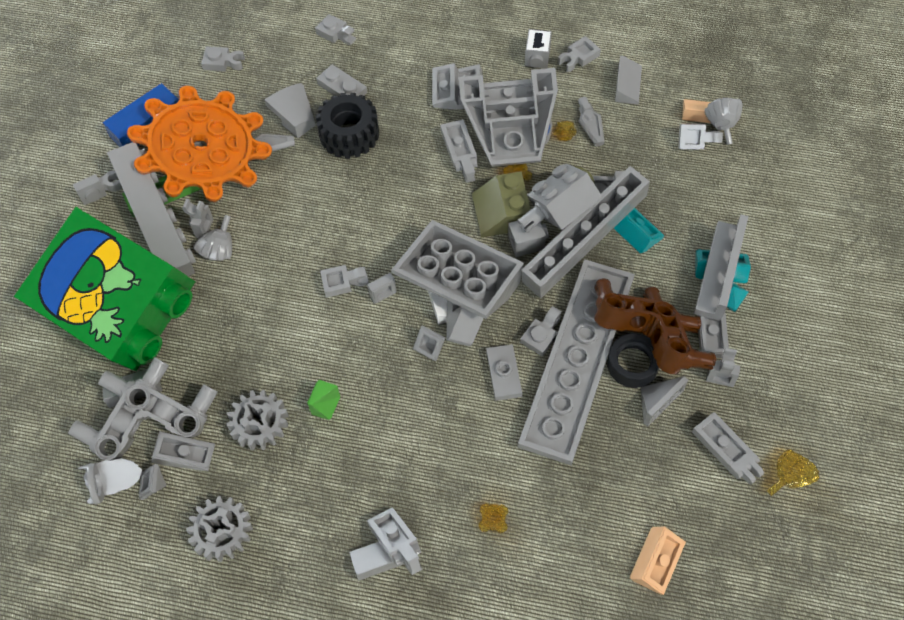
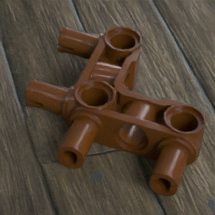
M602 278L597 280L594 286L598 296L594 320L599 326L619 331L642 332L644 335H647L654 349L652 352L658 367L668 374H678L680 370H687L691 367L707 370L713 369V366L716 364L715 353L694 350L685 332L697 333L701 327L700 317L679 314L674 306L661 299L659 289L656 287H648L645 293H643V298L616 294L612 291L611 282L608 279Z

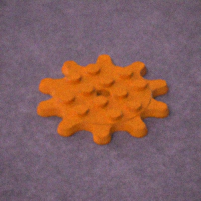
M186 85L180 88V100L176 104L168 105L156 98L148 99L144 107L147 113L153 117V121L145 126L133 125L127 130V136L133 143L142 144L148 148L146 154L136 158L134 161L135 169L143 175L152 172L165 174L167 180L164 183V191L170 197H177L185 188L194 186L203 190L208 201L217 202L223 196L222 184L225 182L234 181L244 187H252L257 181V175L249 168L248 162L255 159L265 160L272 153V147L268 143L257 141L251 135L253 131L262 126V115L257 112L245 115L235 113L232 109L235 96L229 91L219 92L214 100L205 101L199 98L194 87ZM196 141H204L207 146L195 147L194 143Z

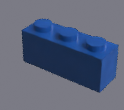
M162 83L103 122L109 137L119 147L132 143L127 136L129 127L133 125L145 126L153 121V117L147 113L144 107L148 99L156 98L168 105L176 104L179 101Z

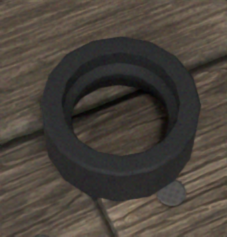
M630 333L622 335L614 341L609 351L607 367L610 375L617 383L625 387L640 388L647 386L655 379L659 367L652 352L654 348L650 338L643 334ZM629 348L643 351L650 359L648 370L642 373H631L623 369L618 362L620 352Z

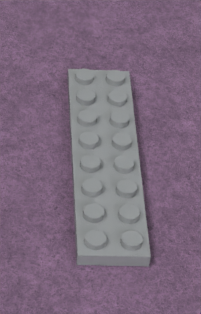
M584 259L520 436L518 448L572 466L617 331L603 328L594 320L597 311L596 300L598 298L594 286L597 280L606 278L611 282V288L614 293L628 295L635 274Z

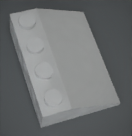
M431 220L391 269V273L486 319L508 301L518 287L524 263Z

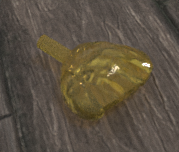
M785 450L777 461V476L780 480L771 486L767 493L773 496L784 485L789 489L808 486L819 480V470L809 459L795 453L793 450Z

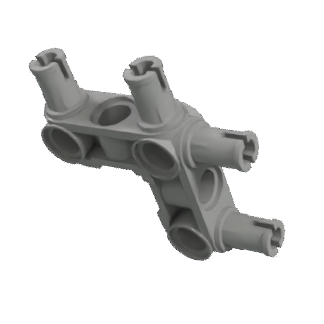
M154 357L142 379L139 378L136 381L130 380L128 382L109 371H105L98 385L118 395V403L102 430L97 431L76 420L69 429L68 434L87 444L91 452L100 459H119L131 447L134 441V434L141 422L147 418H153L164 424L165 429L184 437L194 438L200 435L207 420L206 417L208 415H206V412L218 392L203 384L191 406L188 405L187 407L158 391L157 385L169 365ZM139 391H144L146 393L145 402L141 405H136L134 402L135 394ZM193 417L196 421V427L193 431L187 433L183 429V422L186 418ZM113 440L117 448L114 454L109 456L105 452V445L108 441Z

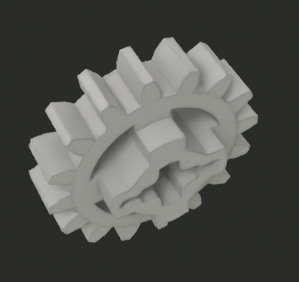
M252 390L250 391L249 398L240 395L242 402L240 404L233 402L231 405L235 411L227 412V416L231 421L226 424L229 431H232L230 435L233 440L238 439L241 447L248 443L252 451H254L256 445H260L262 450H265L267 442H270L273 446L276 445L274 438L276 436L284 437L281 428H288V422L285 418L289 417L287 410L284 409L283 401H277L274 393L267 397L265 390H262L260 395L257 396ZM253 415L259 418L262 421L263 425L257 422L254 419Z
M221 496L217 497L214 504L207 499V507L203 509L197 506L198 516L189 517L194 526L186 528L188 534L192 535L188 542L191 546H196L194 551L198 555L204 553V557L208 561L215 555L218 562H222L225 554L233 559V551L235 549L241 552L244 551L241 545L242 541L250 542L251 540L249 535L246 534L247 531L253 530L251 523L247 522L251 517L248 511L243 512L245 508L242 503L235 505V501L231 497L228 498L226 503H224ZM233 515L238 519V527L232 524L234 521ZM202 530L207 533L205 537L206 543H204L202 539Z

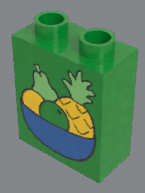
M75 206L14 297L109 360L137 371L141 364L150 363L159 353L162 347L160 335L170 320L180 317L189 308L193 297L190 290L196 281Z

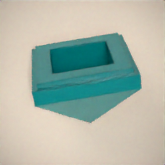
M733 283L727 308L736 312L749 291Z

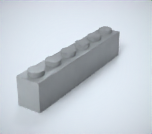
M132 142L107 152L151 253L187 276L194 274L195 271L192 264L196 260L191 249L185 250L182 243L187 241L181 228L175 229L173 223L177 222L172 208L166 209L164 205L165 202H168V199L163 189L156 188L155 183L159 182L156 173L152 172L143 175L134 167L136 158L146 154L145 149L139 150L137 144Z
M629 166L601 193L602 198L572 221L521 270L522 283L541 299L647 196L650 181L633 167Z

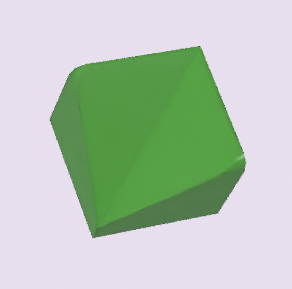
M322 380L316 382L307 402L312 415L327 420L332 418L341 397L337 385Z

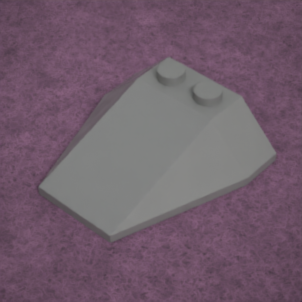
M556 69L531 70V79L483 83V75L459 77L461 103L491 167L541 162L558 93Z

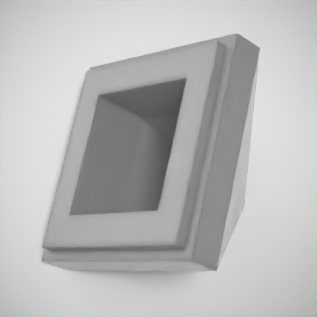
M422 325L413 349L437 361L445 337Z
M154 464L141 473L140 500L146 499L167 486L159 465Z

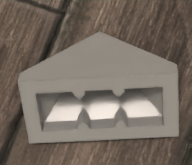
M685 376L641 387L643 423L647 427L684 391L688 382Z

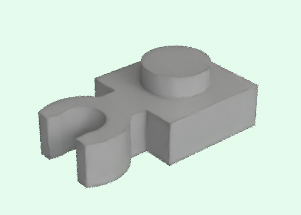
M584 36L568 46L567 52L559 55L558 64L561 65L564 62H568L566 64V72H571L577 63L583 67L599 57L601 49L588 37Z
M206 46L201 65L203 70L226 72L227 67H231L234 70H242V63L237 60H245V56L242 51L230 53L229 48Z

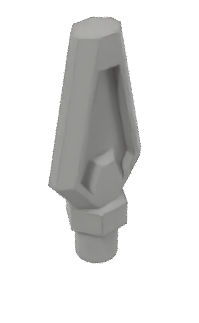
M581 97L578 99L579 111L581 113L578 122L594 146H602L605 141L601 115L594 111L587 97Z
M261 133L254 138L257 141L268 143L272 147V151L295 146L294 136Z

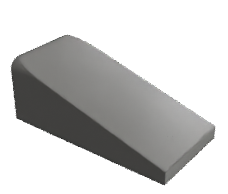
M159 431L151 463L208 471L215 444Z

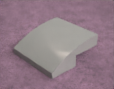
M455 63L432 68L433 107L440 109H464L460 99L459 77L482 75L480 64L457 69Z

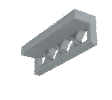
M741 214L736 225L722 221L717 222L694 314L721 321L728 305L749 216Z

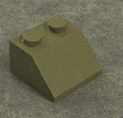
M521 171L496 175L472 193L481 238L507 234L508 223L517 221V219L531 210Z

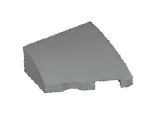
M302 83L286 87L265 99L266 106L281 119L282 125L297 139L316 126Z

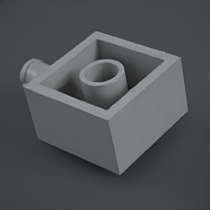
M566 163L556 167L552 175L545 181H540L532 187V191L527 196L535 207L517 219V221L527 233L543 219L562 230L599 201L602 195L587 172Z

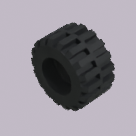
M345 92L340 93V96L333 95L331 100L326 99L323 102V106L318 108V114H316L318 133L323 148H326L330 154L335 153V157L345 156V159H350L351 156L360 157L361 153L367 154L370 152L369 147L374 148L376 141L379 139V126L375 106L372 105L369 99L366 100L365 96H356V93L346 95ZM345 124H356V125L351 126V127H346V128L341 127L342 125H345Z

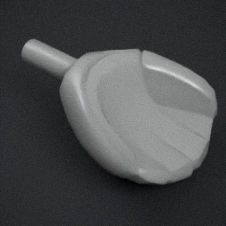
M719 98L709 103L708 107L705 108V115L710 123L717 130L724 131L727 145L733 144L730 128L734 127L741 117L743 104L740 99Z
M225 215L221 228L211 230L202 235L195 242L193 249L209 260L223 261L224 259H230L232 255L231 234L226 231L231 217Z

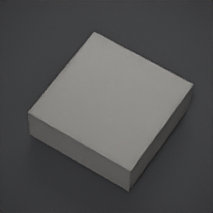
M391 273L367 284L369 297L374 304L397 292L395 279Z

